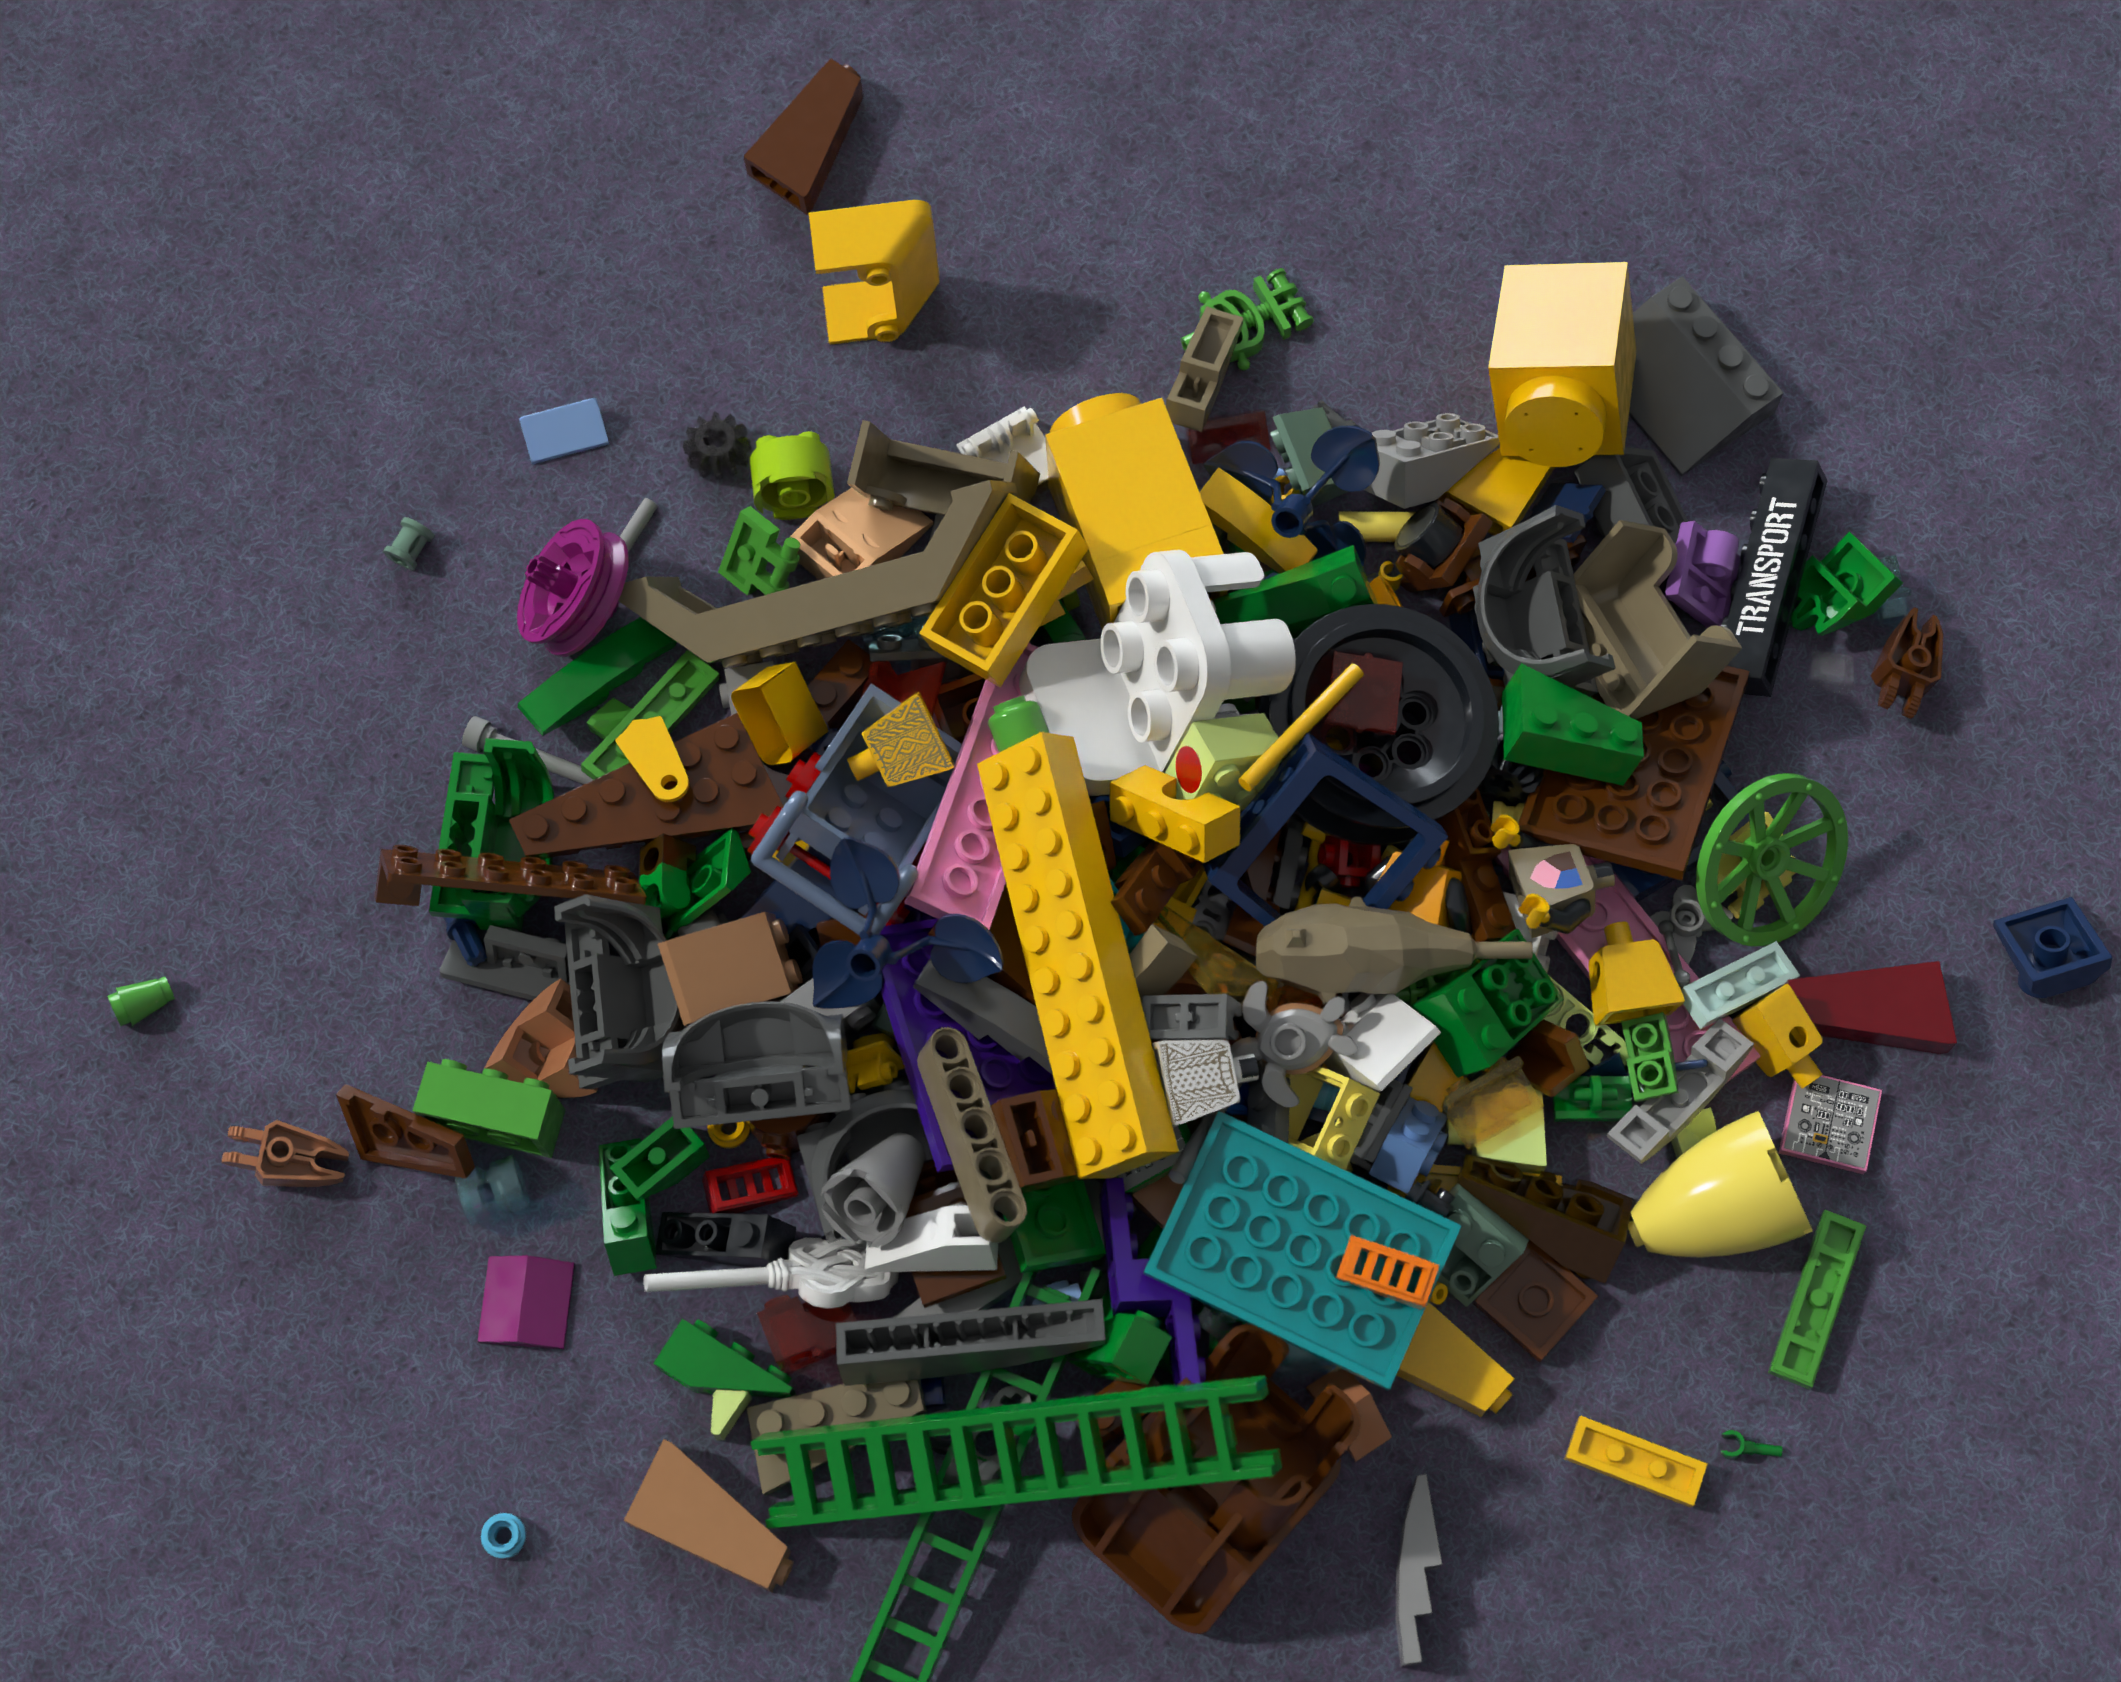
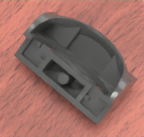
M752 1002L715 1011L698 1019L682 1031L670 1032L663 1042L662 1060L665 1093L670 1092L674 1129L851 1110L846 1065L848 1052L843 1014L825 1016L807 1007L786 1002ZM805 1065L817 1066V1067H808V1068H805ZM716 1075L714 1078L701 1079V1078H704V1077Z

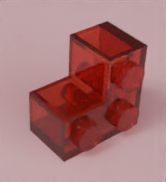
M782 1295L769 1300L764 1304L765 1310L757 1313L775 1361L781 1371L787 1375L837 1354L836 1323L857 1321L850 1302L842 1307L823 1308L813 1306L808 1302L802 1304L798 1296L790 1299L789 1295Z

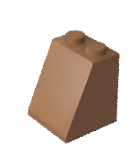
M762 912L658 943L684 1026H689L698 1019L727 1007L752 1002H780L799 988L798 984L802 983L801 971L796 960L789 959L785 944L789 943V935L781 918L776 919L775 914Z

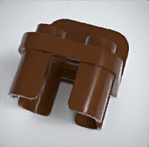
M1243 1324L1233 1328L1215 1347L1210 1357L1204 1359L1206 1368L1205 1382L1266 1376L1269 1394L1264 1399L1227 1404L1229 1415L1233 1417L1236 1433V1453L1279 1449L1282 1468L1272 1477L1081 1496L1072 1510L1074 1528L1087 1548L1169 1622L1193 1634H1203L1214 1625L1250 1578L1322 1499L1339 1475L1341 1457L1360 1431L1361 1421L1358 1409L1351 1398L1339 1387L1332 1384L1327 1385L1309 1410L1305 1411L1274 1384L1271 1378L1289 1354V1346L1283 1339L1252 1324ZM1186 1377L1177 1386L1194 1383ZM1209 1406L1184 1408L1193 1458L1217 1456ZM1165 1411L1151 1412L1142 1421L1149 1463L1174 1460ZM1126 1439L1105 1460L1106 1467L1130 1465Z

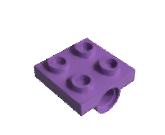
M1695 521L1682 522L1675 544L1678 553L1677 562L1673 571L1669 574L1665 597L1706 628L1714 625L1721 626L1723 618L1729 614L1731 587L1734 580H1736L1740 564V556L1737 555L1739 539L1729 532L1720 530L1707 531Z

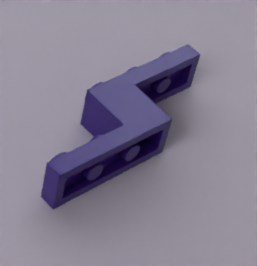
M1106 1178L1099 1195L1112 1317L1117 1313L1135 1315L1137 1310L1153 1317H1165L1167 1334L1172 1337L1168 1347L1173 1385L1177 1386L1186 1377L1194 1384L1205 1383V1361L1203 1357H1197L1196 1342L1200 1340V1320L1198 1315H1192L1190 1300H1194V1298L1143 1274L1149 1259H1137L1136 1234H1130L1128 1220H1132L1133 1217L1132 1195L1130 1193L1125 1194L1123 1178Z

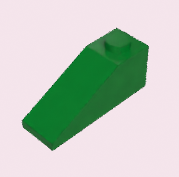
M1137 1310L1135 1315L1117 1313L1104 1322L1106 1344L1069 1353L1066 1361L1096 1378L1148 1385L1172 1337L1159 1329L1161 1322L1143 1311Z

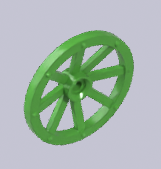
M1783 773L1771 775L1750 784L1728 802L1714 820L1704 839L1696 871V890L1699 905L1706 920L1716 931L1742 945L1767 946L1795 935L1821 912L1838 885L1848 850L1846 817L1835 795L1828 788L1808 777ZM1792 792L1766 830L1764 801L1779 794ZM1809 795L1819 806L1823 818L1782 835ZM1749 813L1751 836L1744 843L1728 840L1739 822ZM1827 832V846L1822 867L1790 857V848ZM1722 853L1739 856L1741 862L1717 886L1718 869ZM1785 870L1816 879L1806 897L1794 909L1779 879V876ZM1747 878L1738 925H1735L1724 912L1721 903ZM1763 879L1781 919L1768 925L1753 927Z

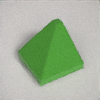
M612 698L587 721L590 732L604 740L632 709L617 699Z

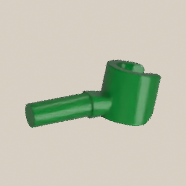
M1728 1430L1721 1435L1722 1438H1734L1740 1443V1448L1735 1452L1721 1450V1455L1727 1459L1735 1460L1743 1454L1782 1456V1446L1746 1441L1742 1434L1734 1430Z

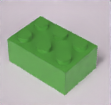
M443 1059L441 1064L427 1061L412 1111L423 1118L463 1134L466 1139L552 1158L566 1110L557 1098V1095L549 1089L550 1085L546 1082L525 1078L524 1083L508 1080L509 1076L497 1070L483 1069L482 1074L467 1071V1066L463 1063Z

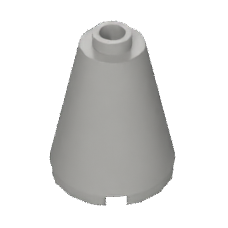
M894 1133L830 1176L821 1190V1195L824 1194L825 1204L822 1207L824 1216L833 1229L854 1243L861 1239L872 1242L869 1247H880L889 1244L902 1229L925 1162L926 1155L921 1143L909 1134Z

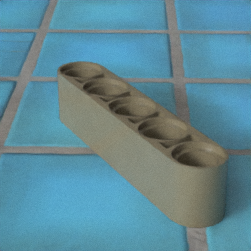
M942 1027L932 1034L920 1051L917 1058L918 1068L975 1228L985 1240L992 1243H1000L1006 1240L1026 1217V1202L968 1043L963 1034L958 1030ZM936 1050L943 1051L949 1059L941 1057ZM950 1089L959 1092L962 1095L963 1099L957 1098L955 1095H953ZM965 1129L972 1131L978 1139H973L967 1135ZM979 1169L989 1173L992 1177V1180L986 1179L984 1176H982ZM994 1210L1003 1213L1007 1222L999 1219Z

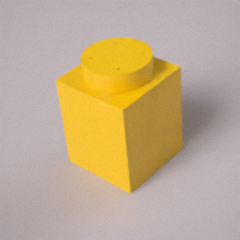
M1628 262L1505 265L1488 367L1501 456H1521L1532 463L1542 466L1567 467L1582 463L1593 455H1624L1637 352Z

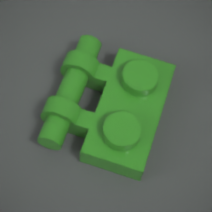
M749 506L739 513L718 573L747 596L758 589L764 595L788 589L789 583L787 579L790 572L796 570L800 559L798 551L801 544L797 539L789 537L785 539L783 547L776 543L780 529ZM768 562L775 566L772 574L766 570Z

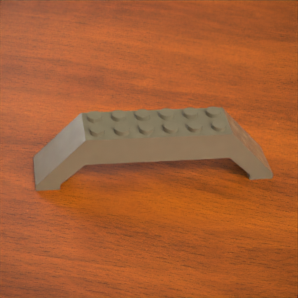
M987 480L952 490L953 502L923 552L720 608L714 607L681 587L679 577L646 576L625 582L618 601L705 662H722L723 668L757 664L763 662L762 658L772 656L777 658L800 652L799 648L809 646L815 648L837 642L836 638L870 634L875 632L874 628L887 625L888 627L907 624L912 622L911 614L913 617L924 615L930 617L1009 493L1014 496L1017 495L1016 485L1013 482Z

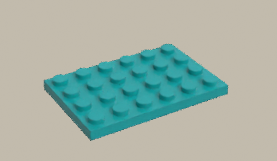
M1218 1111L1143 1274L1247 1324H1252L1379 1387L1389 1390L1425 1308L1419 1310L1336 1279L1349 1238L1353 1235L1438 1264L1439 1269L1428 1298L1429 1301L1462 1225ZM1360 1251L1353 1271L1354 1274L1361 1276L1369 1254L1368 1252ZM1378 1256L1371 1276L1372 1280L1379 1281L1386 1259ZM1395 1264L1388 1285L1397 1286L1403 1265ZM1413 1270L1406 1291L1414 1293L1421 1272Z

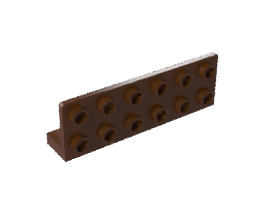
M394 845L392 850L381 849L374 896L376 903L419 906L422 885L573 899L589 894L645 905L647 897L635 874L630 872V869L619 865H606L605 869L601 870L590 869L587 864L577 861H565L563 866L548 865L545 860L535 857H523L521 862L505 861L504 857L498 854L480 853L478 858L463 857L460 852L451 849H438L435 854L418 852L417 848L408 845Z

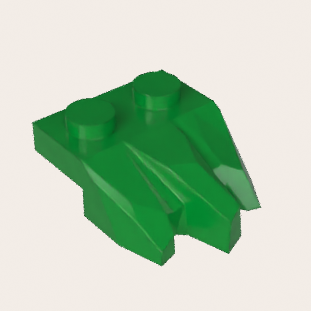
M1849 531L1822 561H1819L1813 555L1807 560L1797 600L1802 601L1794 610L1791 619L1793 628L1803 631L1815 625L1818 635L1821 636L1839 630L1874 614L1903 582Z

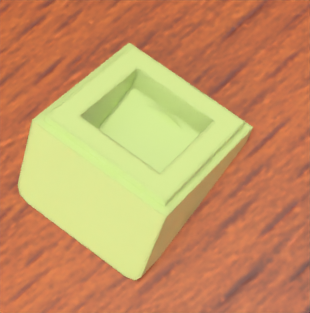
M716 1390L713 1392L711 1433L717 1440H725L752 1400L749 1392Z

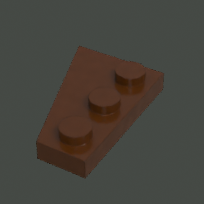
M347 1084L336 1094L361 1160L467 1179L475 1169L463 1134Z

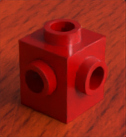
M1330 835L1326 836L1323 844H1320L1318 850V864L1322 863L1331 869L1340 880L1342 888H1360V882L1365 881L1367 872L1380 863L1382 859L1380 845L1356 844Z

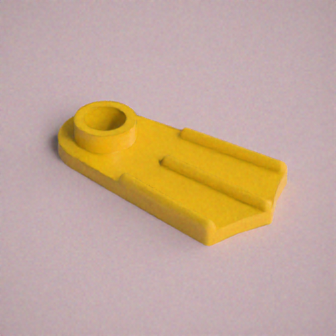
M657 716L648 719L632 720L626 730L615 739L617 746L657 799L663 802H674L681 799L688 791L689 779L663 718ZM667 782H677L675 788L671 790L664 789V785Z

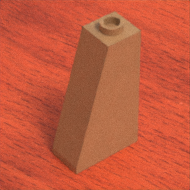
M663 1439L624 1522L767 1591L773 1592L776 1584L783 1586L794 1564V1561L788 1559L792 1551L672 1442Z

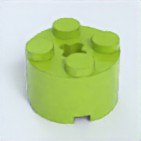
M807 431L799 435L778 438L767 435L756 441V449L750 456L754 504L758 511L763 514V508L772 511L773 518L779 520L810 517L818 507L834 499L835 493L830 452L827 446L820 441L819 434Z

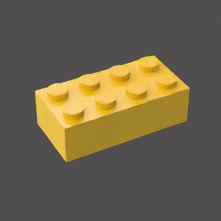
M1009 493L919 634L934 651L1001 687L1086 554L1089 546L1076 528Z

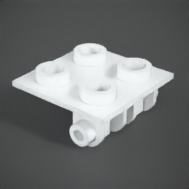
M1024 406L956 444L961 454L1008 463L1011 450L1017 451L1040 473L1038 485L1048 480L1046 440L1036 424L1038 418L1032 408L1026 409Z

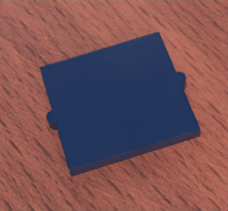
M1551 483L1539 503L1532 508V514L1529 519L1558 505L1582 513L1586 524L1594 516L1593 511L1606 492V489L1603 485ZM1581 530L1561 539L1574 543Z

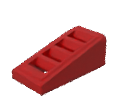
M771 1157L705 1171L702 1178L710 1213L737 1214L798 1196L790 1160L781 1159V1157ZM777 1168L782 1189L774 1190L769 1172L770 1169ZM760 1172L764 1192L757 1194L752 1174ZM743 1177L747 1196H739L735 1179ZM726 1182L730 1200L722 1201L718 1184Z

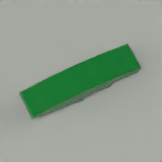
M639 617L615 631L560 669L518 703L517 708L536 730L544 736L602 704L608 699L611 690L639 675L643 670L644 664L676 646L677 642L642 617Z

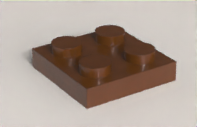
M1529 1240L1524 1253L1494 1280L1473 1304L1540 1363L1597 1299L1598 1295L1567 1268L1563 1267Z

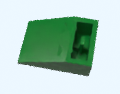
M1515 929L1498 942L1527 941L1520 930ZM1533 952L1532 959H1475L1471 967L1454 971L1434 985L1411 1007L1439 1029L1441 1033L1433 1041L1456 1077L1459 1078L1491 1067L1564 999Z

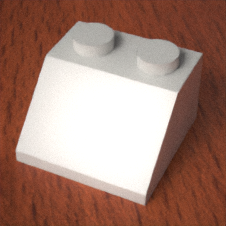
M1362 992L1351 1002L1350 1007L1352 1009L1343 1018L1339 1019L1343 1024L1342 1035L1350 1036L1356 1043L1358 1051L1351 1056H1343L1333 1051L1329 1058L1324 1061V1064L1330 1071L1348 1077L1372 1090L1382 1091L1441 1032L1434 1024L1394 994H1369Z

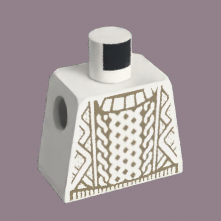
M1164 1040L1152 1043L1172 1126L1183 1124L1239 1102L1240 1095L1237 1084L1258 1080L1259 1078L1258 1064L1254 1054L1232 1057L1228 1040Z

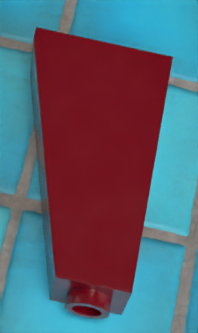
M1940 961L1787 980L1785 983H1788L1821 1036L1937 1054L1948 1053L1957 1043Z

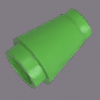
M165 976L159 979L117 987V992L107 996L120 1027L128 1023L134 1026L168 1004L167 1002L175 999Z

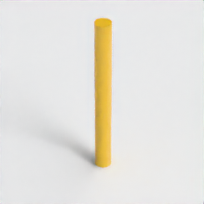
M1350 664L1238 779L1239 784L1245 790L1252 791L1306 733L1364 676L1361 668L1356 664Z

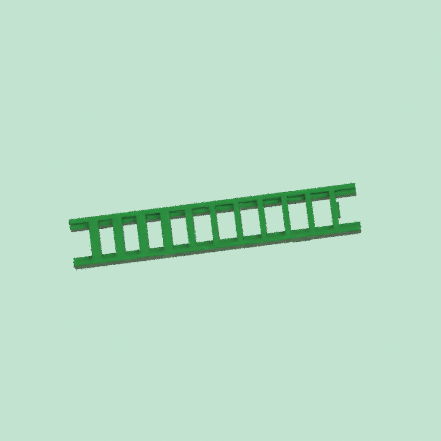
M1266 1376L1179 1386L1149 1387L1127 1392L769 1432L751 1441L752 1450H757L758 1456L786 1454L794 1501L777 1502L768 1508L770 1517L765 1520L767 1529L1272 1477L1282 1468L1279 1449L1236 1453V1433L1233 1417L1229 1415L1227 1404L1264 1399L1269 1394ZM1209 1406L1217 1456L1193 1458L1184 1408ZM1165 1411L1174 1460L1149 1463L1140 1413ZM1121 1415L1130 1465L1106 1467L1097 1418ZM1078 1420L1087 1469L1064 1472L1055 1423ZM1036 1425L1045 1474L1022 1476L1013 1427ZM994 1431L1002 1473L1001 1479L981 1481L972 1432ZM951 1435L959 1483L939 1485L930 1437ZM907 1439L916 1488L898 1489L889 1441ZM866 1444L875 1492L857 1494L849 1446ZM826 1449L834 1495L817 1498L808 1450Z

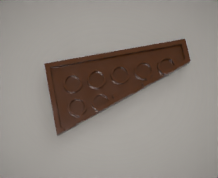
M735 713L673 742L689 779L687 793L677 801L663 802L657 799L629 763L509 819L525 856L542 859L579 854L582 850L604 847L608 850L640 842L647 844L663 833L680 840L710 836L713 832L727 831L731 828L734 830L738 829V832L751 830L762 813L770 817L777 805L782 808L784 806L738 713ZM667 782L664 785V789L671 790L675 788L677 782Z

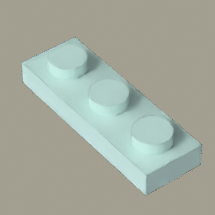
M1776 941L1684 986L1681 989L1685 999L1683 1005L1698 1027L1702 1029L1716 1022L1719 1018L1722 1019L1764 998L1782 987L1787 980L1799 978L1800 974Z

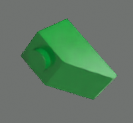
M672 1116L614 1163L610 1169L633 1197L640 1201L678 1184L705 1162L710 1155L705 1144L690 1127L674 1129Z

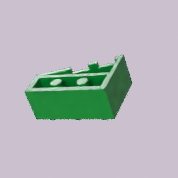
M1522 663L1502 692L1504 760L1624 785L1644 758L1641 722Z

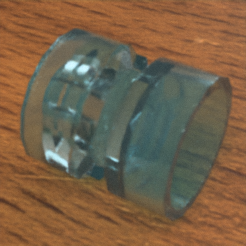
M515 1155L491 1161L487 1170L475 1166V1169L467 1179L455 1177L459 1199L470 1226L495 1219L497 1211L500 1210L509 1215L530 1208V1200L524 1177ZM490 1182L495 1199L487 1201L483 1184Z

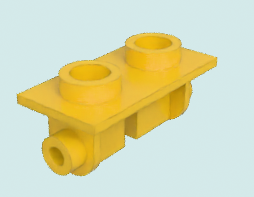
M885 1040L847 1051L848 1059L846 1065L850 1094L854 1093L856 1082L857 1087L861 1091L880 1085L891 1084L893 1078L898 1076V1070L905 1068L902 1058Z

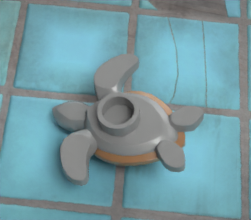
M1258 981L1250 986L1242 1003L1243 1018L1247 1024L1257 1031L1256 1036L1242 1038L1233 1043L1230 1047L1232 1057L1254 1054L1257 1061L1262 1059L1266 1063L1261 1077L1263 1090L1273 1101L1281 1106L1294 1107L1299 1104V1097L1288 1084L1286 1074L1297 1075L1313 1071L1327 1060L1333 1051L1343 1056H1351L1358 1051L1354 1040L1350 1036L1342 1035L1343 1024L1338 1018L1344 1014L1345 1000L1342 997H1333L1328 1000L1323 1009L1303 1003H1290L1279 1006L1269 1013L1266 1007L1268 985L1265 981Z

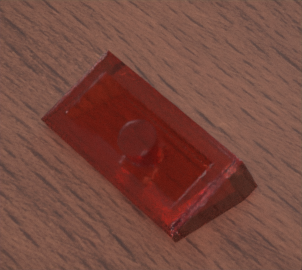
M1262 409L1208 418L1202 432L1184 427L1192 464L1204 463L1225 448L1240 441L1257 442L1271 451L1266 415Z

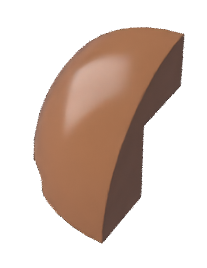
M560 978L542 991L521 1012L503 1035L484 1069L503 1072L509 1076L508 1080L524 1083L525 1078L546 1082L550 1085L549 1089L559 1098L582 1097L597 1092L598 1088L593 1090L580 1089L578 1075L569 1074L568 1059L577 1058L570 985Z

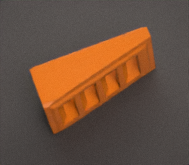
M1351 1235L1336 1279L1421 1310L1427 1304L1439 1265ZM1363 1250L1369 1254L1360 1276L1354 1274L1353 1271L1360 1251ZM1379 1256L1386 1260L1379 1281L1371 1279ZM1397 1263L1403 1265L1397 1286L1393 1287L1388 1284ZM1413 1270L1421 1272L1414 1293L1406 1291Z

